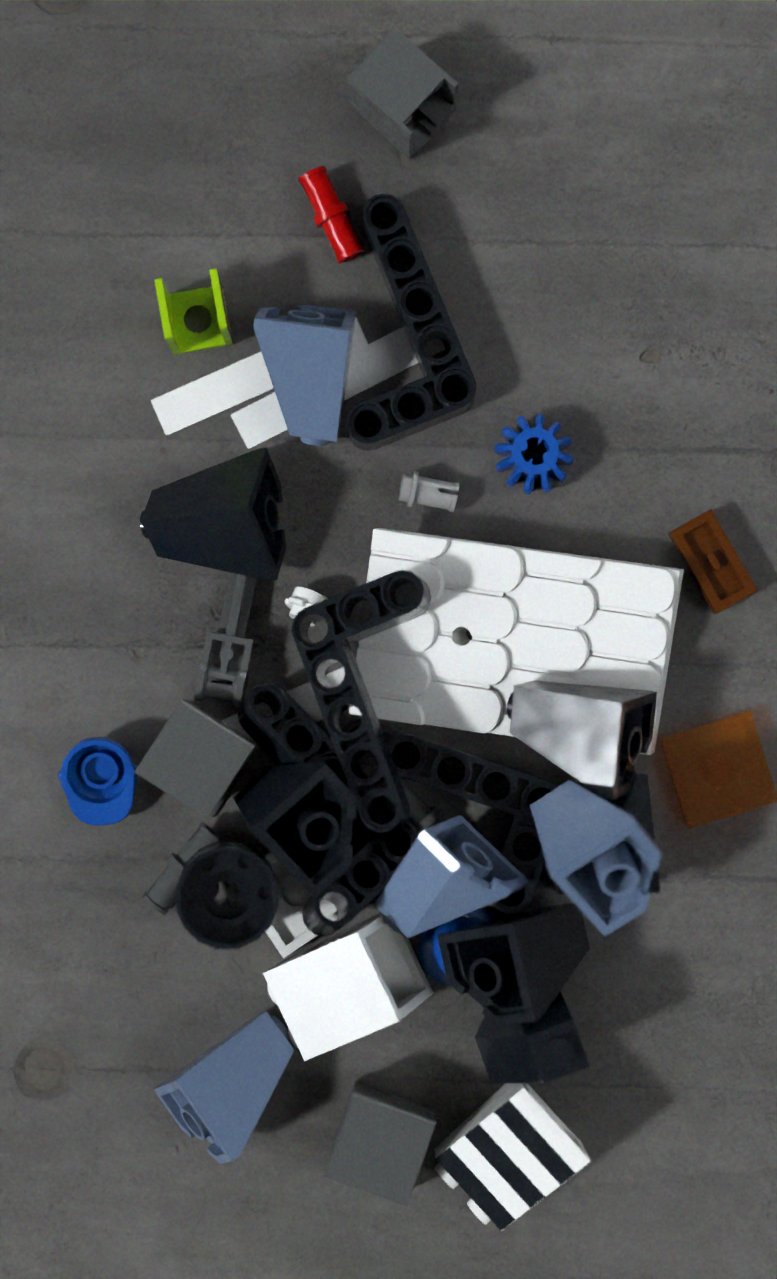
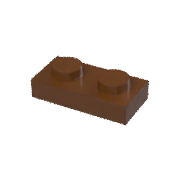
M711 509L668 533L714 615L758 591Z

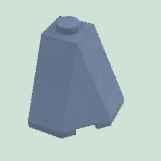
M311 304L296 305V310H290L287 315L279 316V308H259L254 317L253 328L289 435L301 437L300 441L309 445L323 446L327 445L328 441L337 442L341 427L356 310Z
M568 780L530 805L551 878L604 937L646 911L650 898L649 884L653 871L658 870L662 853L634 817L571 780Z
M458 815L423 830L374 905L383 913L384 921L391 929L410 938L506 898L524 888L529 880L461 815Z
M267 1011L258 1014L153 1089L178 1126L189 1137L193 1138L196 1136L200 1140L207 1139L212 1144L207 1148V1151L219 1164L232 1162L242 1154L294 1052L293 1047L288 1042L290 1039L288 1030L277 1017H271Z

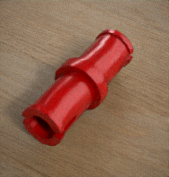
M320 166L304 173L299 177L298 181L302 185L316 214L313 220L317 228H323L337 257L338 264H342L364 253L365 249L361 245L347 216L350 213L347 203L340 202L326 173L325 166Z

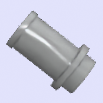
M416 470L413 471V474L403 473L399 501L407 502V507L410 508L414 503L454 512L459 482L453 483L418 476L419 471Z

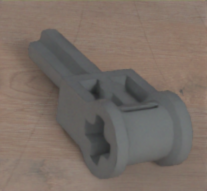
M229 573L218 633L209 631L206 633L195 687V700L202 701L205 697L231 701L234 707L241 708L246 694L255 645L254 640L245 637L257 578ZM212 681H220V682L230 683V684H232V685H224V684L214 683V682H212Z

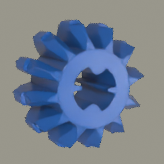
M542 414L536 415L533 428L529 427L528 421L524 416H519L516 420L519 433L505 426L501 431V435L510 444L497 443L494 447V453L509 457L496 464L497 472H505L512 469L514 472L509 476L506 484L509 487H513L519 478L525 479L523 492L528 495L532 493L534 481L538 480L540 489L544 493L549 492L552 488L549 476L562 483L567 475L558 465L568 466L572 465L574 461V456L559 452L572 444L571 437L555 439L554 436L562 426L558 421H555L548 431L542 429L545 421ZM529 444H535V450L540 446L545 452L540 459L539 465H533V459L526 462L523 458Z

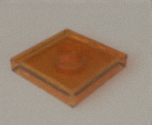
M751 711L659 738L688 829L777 802V792Z

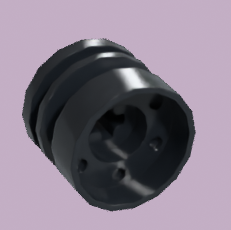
M216 841L200 848L185 863L176 886V910L183 927L198 942L215 949H238L257 941L271 927L278 910L277 879L270 862L255 847L240 841ZM225 880L228 885L237 882L240 885L236 890L237 900L232 903L228 898L218 900L216 898V895L219 893L218 882Z

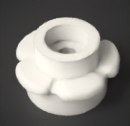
M297 586L292 596L285 599V604L291 609L289 616L294 619L298 612L304 608L328 598L308 588ZM324 618L316 619L310 624V626H315L317 620H326Z

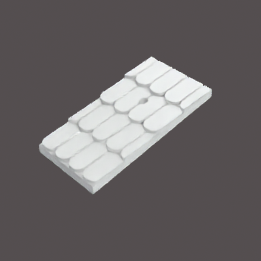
M385 528L373 529L366 583L390 573L405 570L414 573L425 581L431 592L430 606L425 613L417 618L358 641L359 647L357 649L356 662L378 719L515 737L510 733L511 719L507 715V704L514 690V685L534 680L648 690L657 692L653 737L646 755H651L655 752L684 569ZM409 582L404 583L398 588L395 595L398 606L406 607L415 601L418 593L416 585ZM367 600L363 603L361 624L366 623L372 616V605ZM466 629H468L470 634L472 635L471 640L467 637ZM350 707L349 714L361 716L357 707Z

